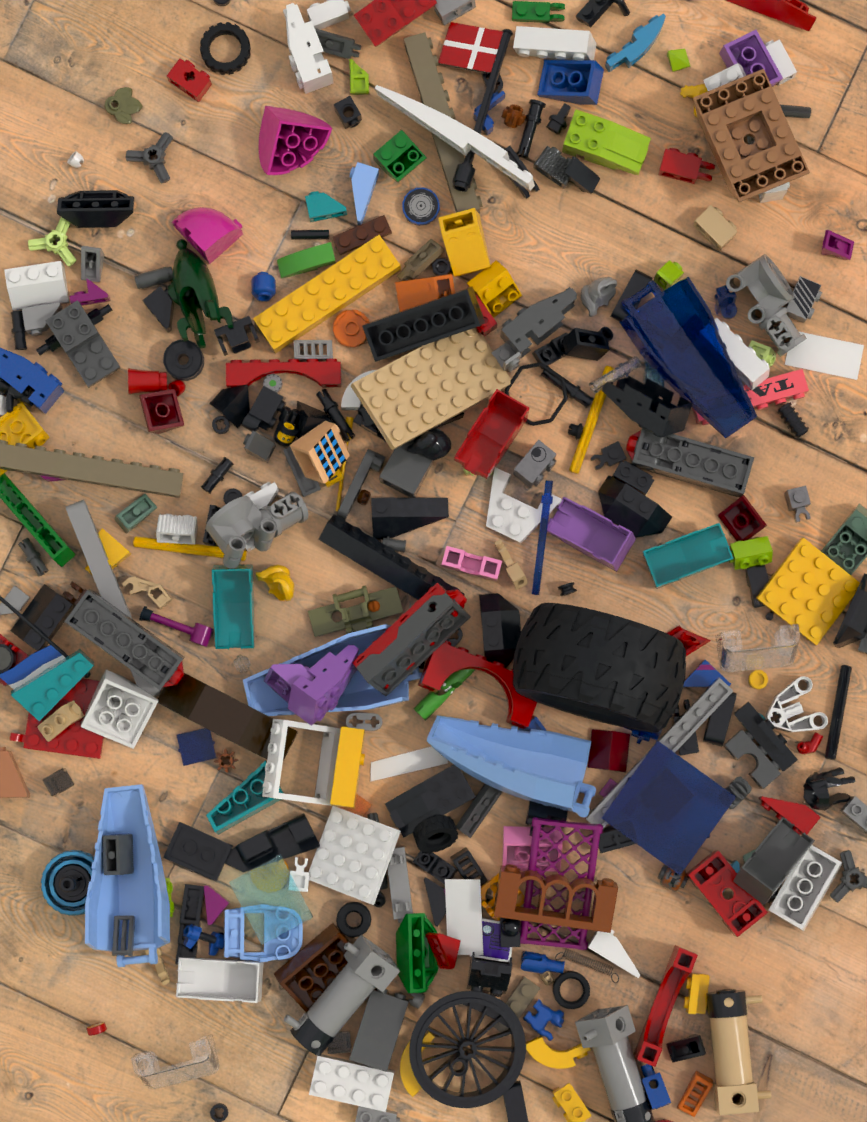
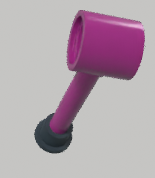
M144 606L139 618L140 621L146 620L150 622L151 620L190 635L189 641L205 647L208 646L214 630L199 623H195L194 627L184 625L154 614L152 610L147 609V606Z

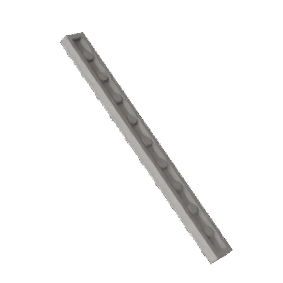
M718 677L585 819L591 824H601L604 828L726 700L733 690Z

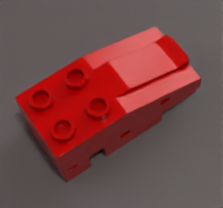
M496 389L489 400L487 408L483 409L468 432L467 438L454 457V461L460 463L465 470L472 474L480 475L487 479L527 421L530 408Z

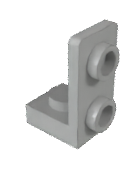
M507 342L491 352L504 371L509 370L511 372L519 366L521 353L515 354Z

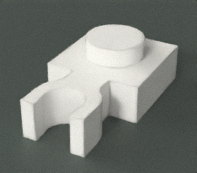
M295 857L296 871L290 870L288 890L308 892L310 872H304L308 864V858H305L304 865H299L298 857Z

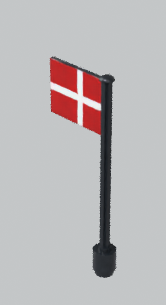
M450 22L438 61L439 65L490 74L474 127V131L481 134L513 32L510 29L498 31ZM471 150L465 156L464 162L457 165L452 181L453 188L461 192H467L468 188L471 187L476 171L472 165L475 153Z

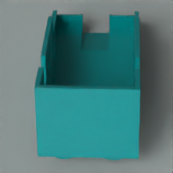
M720 523L673 539L660 546L644 550L642 553L656 589L733 560L730 546L727 543Z
M241 564L234 569H229L225 565H214L212 568L215 649L254 648L253 564Z

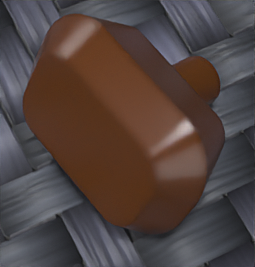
M362 490L357 502L361 505H366L371 493L367 490Z

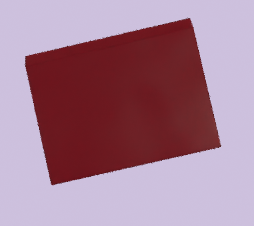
M175 389L139 395L148 432L161 434L184 426Z
M745 495L741 496L717 515L736 541L749 540L767 526Z
M592 729L588 768L626 772L630 734Z

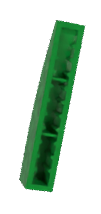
M5 473L0 476V498L59 566L63 567L76 554Z

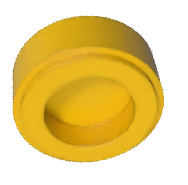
M755 670L750 673L748 683L754 689H762L768 683V676L762 670Z

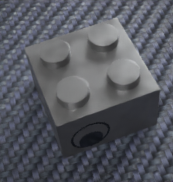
M538 440L514 468L513 475L530 489L533 485L537 487L543 480V473L545 471L549 472L556 464V453Z

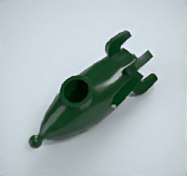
M180 239L176 243L179 251L174 261L173 282L168 285V292L172 300L180 306L184 318L179 319L177 322L181 338L184 342L188 340L187 329L190 328L194 332L198 347L205 348L206 344L203 334H206L203 312L211 321L217 320L221 323V319H224L229 329L233 328L232 314L228 307L223 306L219 308L215 284L207 265L197 254L186 248L187 242L184 239Z

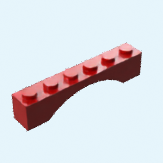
M254 359L250 360V363H242V360H231V363H226L227 388L248 385L249 387L269 374L281 373L307 377L322 388L341 387V361L337 362V359H326V362H318V359H307V362H299L298 359H288V362L271 359L269 362H261V360Z

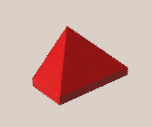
M440 933L425 934L439 968L451 970L455 968L461 940Z

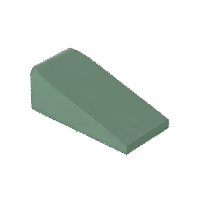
M143 494L115 516V521L125 533H128L156 510L157 506L146 494Z

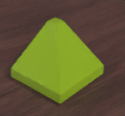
M685 49L668 51L667 57L672 72L690 67Z

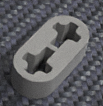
M351 713L346 718V725L349 728L364 729L365 731H376L381 728L383 723L382 718L375 713ZM353 716H357L358 720H363V724L358 723L356 727H353L349 720H352ZM372 717H376V720H379V724H376V727L373 728L371 724H365V720H372Z

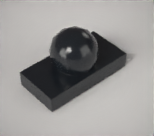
M499 917L500 947H520V920Z

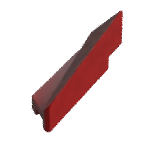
M725 0L806 31H810L817 19L808 13L809 7L799 0Z

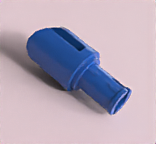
M523 952L521 959V969L523 971L540 974L552 971L563 974L565 961L548 959L545 954Z

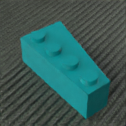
M79 649L38 676L28 680L25 684L12 690L11 696L40 721L94 666V662Z
M266 761L206 815L215 833L219 835L282 800L262 797ZM279 786V793H284L281 786Z

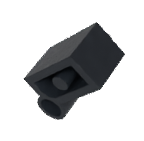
M602 327L598 332L574 328L563 338L565 355L598 361L610 350L609 341L613 338V332L608 327Z
M263 386L241 426L251 432H257L259 427L266 431L269 428L273 429L277 422L275 417L278 411L282 412L286 405V402H284L286 397Z

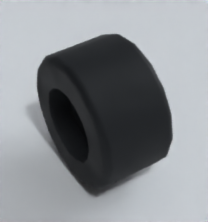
M350 902L342 906L336 918L337 927L341 933L353 938L366 933L372 920L368 908L359 902ZM351 912H357L361 916V923L357 927H351L347 924L346 918Z

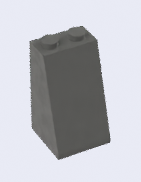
M416 438L394 449L379 477L381 483L410 498L416 497L434 462L422 453L413 454L407 451V447L412 445Z
M376 988L369 996L349 1060L387 1072L409 1000L406 999V995L396 992L395 995L387 993V989L382 992Z

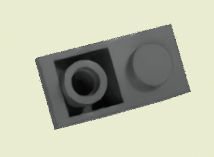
M252 431L251 435L247 434L243 442L248 454L268 463L276 447L275 443L255 431Z

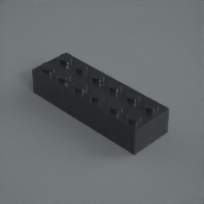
M469 287L377 319L362 327L374 360L377 362L481 326L485 323L474 289Z

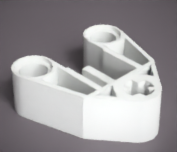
M805 676L795 679L777 694L765 715V719H769L775 728L787 732L820 730L828 724L827 716L821 712L803 716L791 722L787 720L804 712L800 702L782 708L781 705L811 691L812 681ZM800 680H804L807 683L805 691L800 690L798 687ZM772 713H775L774 715L778 714L777 723L771 721ZM815 716H819L822 719V724L819 727L813 722Z

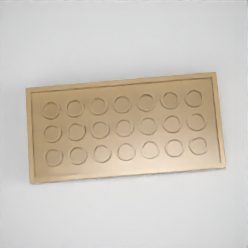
M475 327L423 345L351 384V388L393 451L426 431L489 398L496 389L500 391L511 384V378L497 362V359L491 353L493 351L483 335L477 332Z

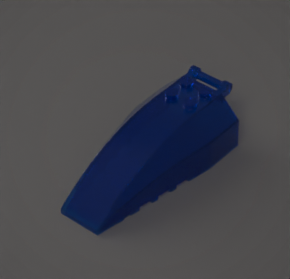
M689 277L678 281L662 292L657 284L651 280L642 290L630 298H625L621 301L622 306L628 311L629 315L621 320L620 324L639 353L681 397L692 402V408L721 435L728 438L757 417L749 396L743 388L744 385L741 378L736 373L733 360L728 355L727 347L719 335V329L712 313ZM651 292L654 294L655 297L639 308H634L633 304Z

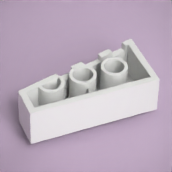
M516 26L513 49L521 57L534 56L554 60H594L597 43L590 31Z

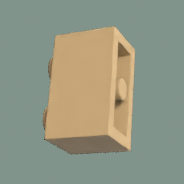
M712 205L693 223V226L718 251L724 248L738 232L734 223L730 220L727 221L723 217L721 210L717 207L714 208Z

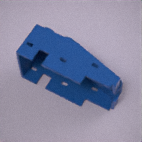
M0 348V377L21 394L28 385L31 386L35 391L28 400L46 414L64 392L60 380L53 374L48 376V372L39 363L35 362L33 364L25 357Z

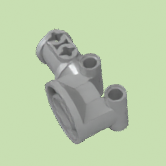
M763 254L748 266L727 278L726 286L730 291L737 292L748 286L755 299L759 302L749 310L748 319L754 324L761 322L759 327L761 330L765 329L779 350L777 351L779 356L784 355L807 339L804 334L801 335L786 314L788 312L786 307H782L793 300L795 296L781 271L766 254ZM735 277L740 280L739 287L734 284ZM756 309L762 312V318L755 315ZM781 321L779 326L773 327L774 323ZM792 337L791 341L784 343L786 338Z
M289 492L284 498L276 501L271 506H264L259 510L248 496H243L232 500L220 508L209 519L205 529L224 553L223 564L229 569H234L239 566L246 542L252 537L254 538V546L257 550L267 551L270 549L274 538L281 535L283 531L294 524L306 521L309 514L302 497L295 492Z

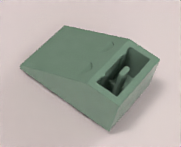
M861 504L857 505L821 550L822 553L850 575L867 557V509Z

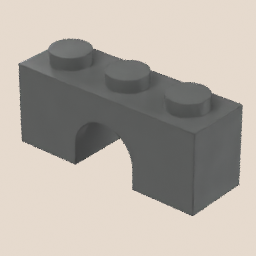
M740 730L723 746L735 760H738L744 754H750L755 758V769L748 775L761 789H764L781 774L779 772L780 767L773 759L770 761L765 756L767 752L761 745L756 746L753 742L754 737L747 730L745 732Z

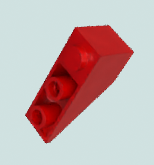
M763 796L758 798L761 801L760 805L767 811L773 810L777 814L775 817L779 821L784 817L794 824L792 829L799 835L804 832L808 834L821 818L803 804Z

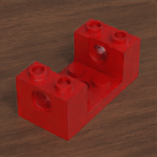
M715 850L688 871L686 876L721 916L723 923L731 933L739 937L768 912L757 899L733 882L737 873L720 851ZM725 888H730L733 891L732 898L725 899L722 892Z

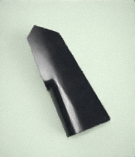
M303 813L269 831L266 830L238 844L235 848L231 849L225 864L246 872L319 848L320 844L307 817Z

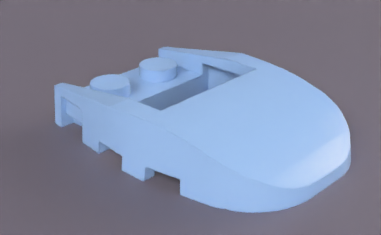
M260 904L224 910V957L226 958L234 957L240 958V960L259 962L283 960L296 955L302 946L303 924L301 917L293 909ZM244 913H264V952H244Z

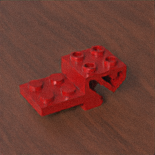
M374 0L354 14V17L374 46L377 47L435 6L437 1Z

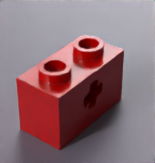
M179 58L167 75L170 83L197 102H200L212 86L209 79L210 76L203 70L200 72L196 70L195 65L187 59L184 61ZM188 77H189V78L194 77V80H191V79H190V80L188 81L187 78H188Z

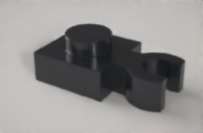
M619 441L601 449L603 455H593L590 460L598 459L600 461V465L595 467V470H599L603 467L604 463L607 462L608 466L611 467L625 460L626 456Z

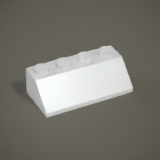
M811 845L786 878L769 911L804 932L842 866V862Z

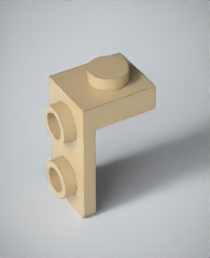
M73 700L56 710L38 725V729L47 742H49L69 725L79 721L85 715Z

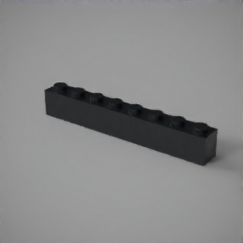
M335 514L327 522L319 537L320 541L417 600L424 596L436 583L440 584L447 591L458 589Z

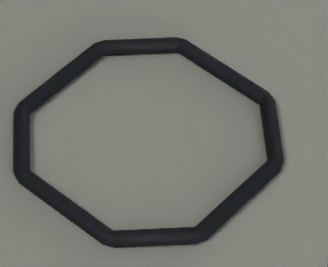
M540 362L519 367L510 381L511 384L505 388V394L509 396V389L521 371L538 366L561 380L564 399L550 419L536 422L527 419L526 423L531 426L551 423L568 398L564 378Z

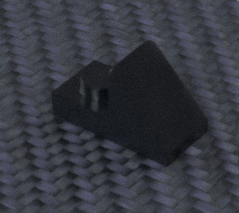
M692 1034L687 1038L671 1041L666 1044L672 1063L706 1055L701 1036L697 1034Z

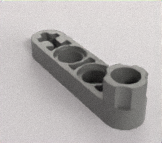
M370 449L367 450L338 510L337 516L346 520L370 469L379 472L385 461V456Z

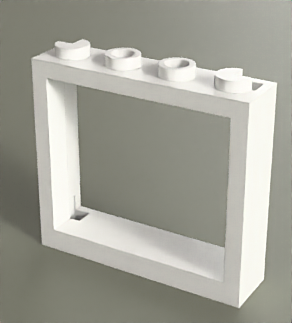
M273 719L272 728L270 729L271 737L268 745L262 797L330 805L341 728L315 724L311 726L308 723ZM288 727L323 732L315 798L279 793Z

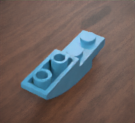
M664 13L660 16L655 15L646 26L643 27L641 25L633 31L632 42L625 44L622 47L623 50L619 53L614 52L606 58L605 67L608 72H611L624 62L630 68L648 52L661 32L666 18Z

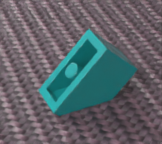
M314 191L305 196L310 223L347 215L346 207L324 192Z

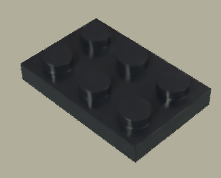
M179 822L163 858L217 881L233 845Z

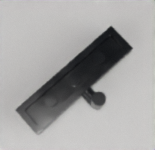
M589 0L576 15V18L591 28L613 2L618 4L624 16H628L630 10L624 0Z

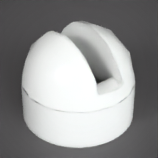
M75 151L69 157L67 163L74 168H79L82 166L80 163H83L84 159L80 153Z

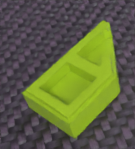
M349 59L350 95L369 94V74L360 68L353 59Z

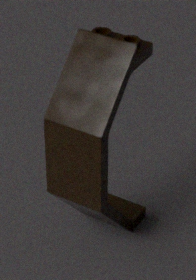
M184 673V676L177 685L164 687L158 697L159 704L265 759L268 758V745L270 743V729L272 728L273 718ZM290 727L287 728L283 761L298 734V731Z

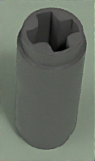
M170 266L134 276L137 288L144 289L173 280V270Z

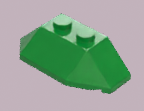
M425 913L406 914L396 932L397 967L400 970L398 976L408 993L427 992L429 985L438 972V963L425 936L427 933H437V931L427 919Z

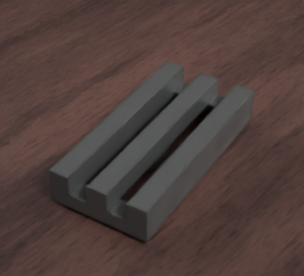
M114 916L113 956H133L135 916ZM123 920L121 951H118L119 922ZM127 920H129L128 950H126Z

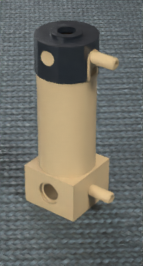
M722 989L706 993L716 1083H713L715 1111L719 1115L759 1112L758 1099H768L772 1095L770 1090L757 1091V1084L753 1081L747 1004L762 1003V996H746L745 990ZM739 1093V1099L732 1101L733 1095Z

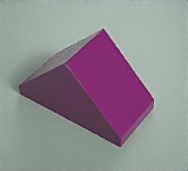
M205 885L207 923L212 925L229 905L230 901L210 885Z

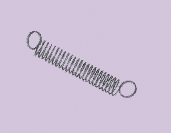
M564 952L563 956L560 959H556L561 960L565 956L572 959V961L574 960V962L576 961V963L578 962V964L580 963V965L584 964V966L586 965V967L588 966V968L590 967V969L592 968L598 972L600 971L589 966V963L587 965V962L585 964L584 958L582 960V957L580 959V956L577 961V958L575 960V957L573 959V956L571 958V955L569 957V954L567 956V953L565 955Z

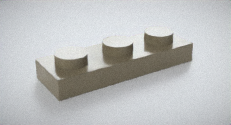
M524 976L505 1004L513 1010L519 1019L540 990V987ZM500 1022L493 1026L500 1032L509 1029Z

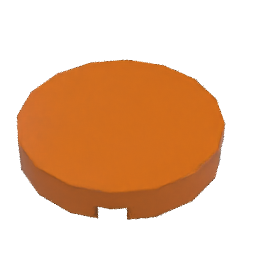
M358 310L341 312L333 323L335 339L345 347L355 348L361 346L367 341L362 326L369 323L368 318Z

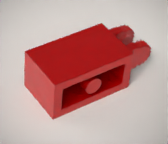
M669 148L664 151L658 175L695 184L697 179L712 181V176L699 172V168L714 170L715 165L702 161V158L698 157L695 153L685 154L676 148Z

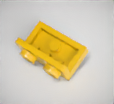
M690 973V977H687L686 989H688V997L684 998V1008L688 1014L706 1013V993H708L709 975Z
M570 1083L552 1091L554 1094L552 1099L558 1108L562 1106L565 1110L563 1116L567 1122H584L591 1117L590 1112Z

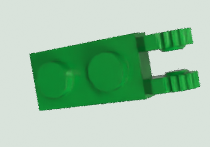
M513 1L512 21L563 22L565 16L561 14L550 15V10H564L565 4Z

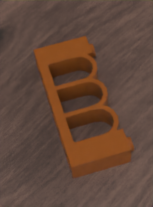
M507 864L506 866H500L493 909L494 917L611 933L618 886L614 880L609 878L597 880L596 884L590 879L579 878L570 884L569 880L560 874H552L543 880L538 872L533 870L521 872L517 866ZM526 880H535L541 886L537 909L516 906L519 887ZM553 884H562L568 889L564 913L543 910L546 891ZM587 887L592 889L595 895L591 917L570 914L574 893L580 888Z

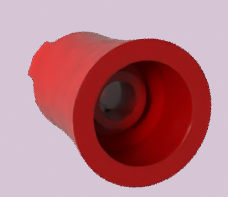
M128 368L129 395L167 390V372L159 373V371Z

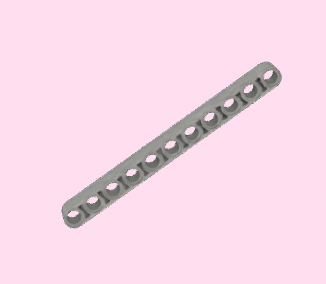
M84 499L66 506V511L101 597L132 619ZM131 670L138 687L153 697L160 695L161 690H158Z

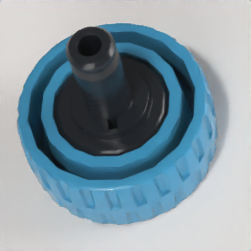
M80 850L65 851L52 858L46 865L41 878V891H43V897L47 900L48 905L53 907L55 911L72 916L85 914L88 885L92 875L91 867L92 862H94L92 854Z

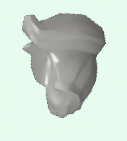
M612 277L599 278L581 289V301L588 309L590 317L597 314L598 307L608 306L609 301L616 294L617 280Z

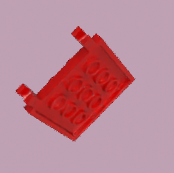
M81 678L40 721L29 713L25 735L11 733L10 741L24 742L23 748L101 759L104 736L82 728L81 723L84 717L69 725L49 742H47L38 729V725L56 710L73 700L85 715L100 681Z

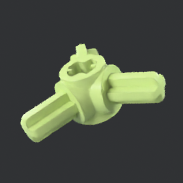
M61 217L56 229L45 235V238L28 240L29 250L47 249L48 252L53 251L55 255L59 254L67 266L73 265L76 262V258L68 249L69 244L66 241L68 238L66 233L71 223ZM55 239L59 240L57 242V245L53 244L55 242Z

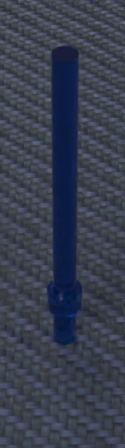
M552 480L545 481L544 495L541 498L543 505L533 578V595H539L550 504L553 503V496H551Z

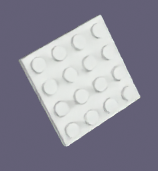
M332 806L319 842L320 847L317 848L309 869V880L374 905L401 831Z

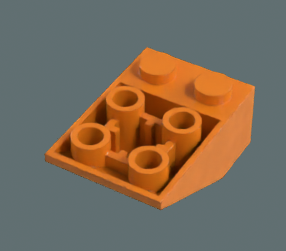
M451 273L395 282L399 311L455 293Z

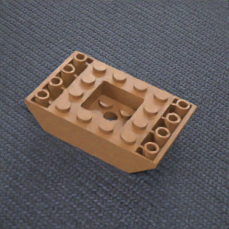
M764 69L693 97L699 124L725 183L738 202L747 200L810 173ZM752 136L754 143L751 145L746 144L744 137Z

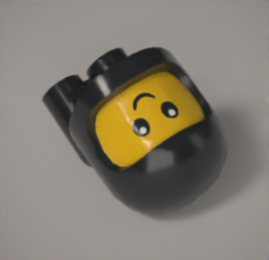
M284 406L274 432V440L278 445L286 447L294 442L299 432L298 428L294 425L299 416V410H291L289 407Z

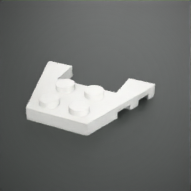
M495 467L486 527L522 543L538 527L542 520L562 502V499L546 492L538 509L503 493L511 478V474Z

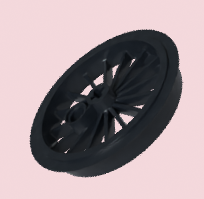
M478 991L456 992L433 1003L417 1021L409 1047L411 1068L419 1085L438 1102L456 1108L480 1107L500 1098L517 1080L523 1068L526 1055L525 1034L516 1014L500 999ZM459 1004L468 1006L465 1037L455 1005ZM450 1007L453 1009L461 1038L440 1015V1013ZM473 1008L481 1012L469 1035L471 1010ZM485 1015L494 1019L475 1035ZM438 1016L458 1041L429 1027V1025ZM498 1022L509 1028L506 1031L480 1039ZM426 1030L455 1044L425 1043L423 1038ZM511 1034V1047L480 1046L483 1043ZM468 1045H469V1046H470V1050L466 1049V1050L464 1051L463 1047H464V1046H465V1047H468ZM422 1047L452 1048L449 1051L422 1060ZM477 1050L511 1052L508 1063L504 1064ZM477 1054L505 1068L504 1071L495 1079L475 1055ZM452 1055L431 1075H427L424 1064ZM471 1058L476 1060L493 1080V1083L483 1089L480 1088ZM469 1061L477 1091L464 1093L465 1075L468 1070ZM456 1062H462L461 1069H453V1065ZM448 1066L451 1072L444 1086L441 1087L433 1079ZM454 1075L461 1076L460 1092L447 1090Z

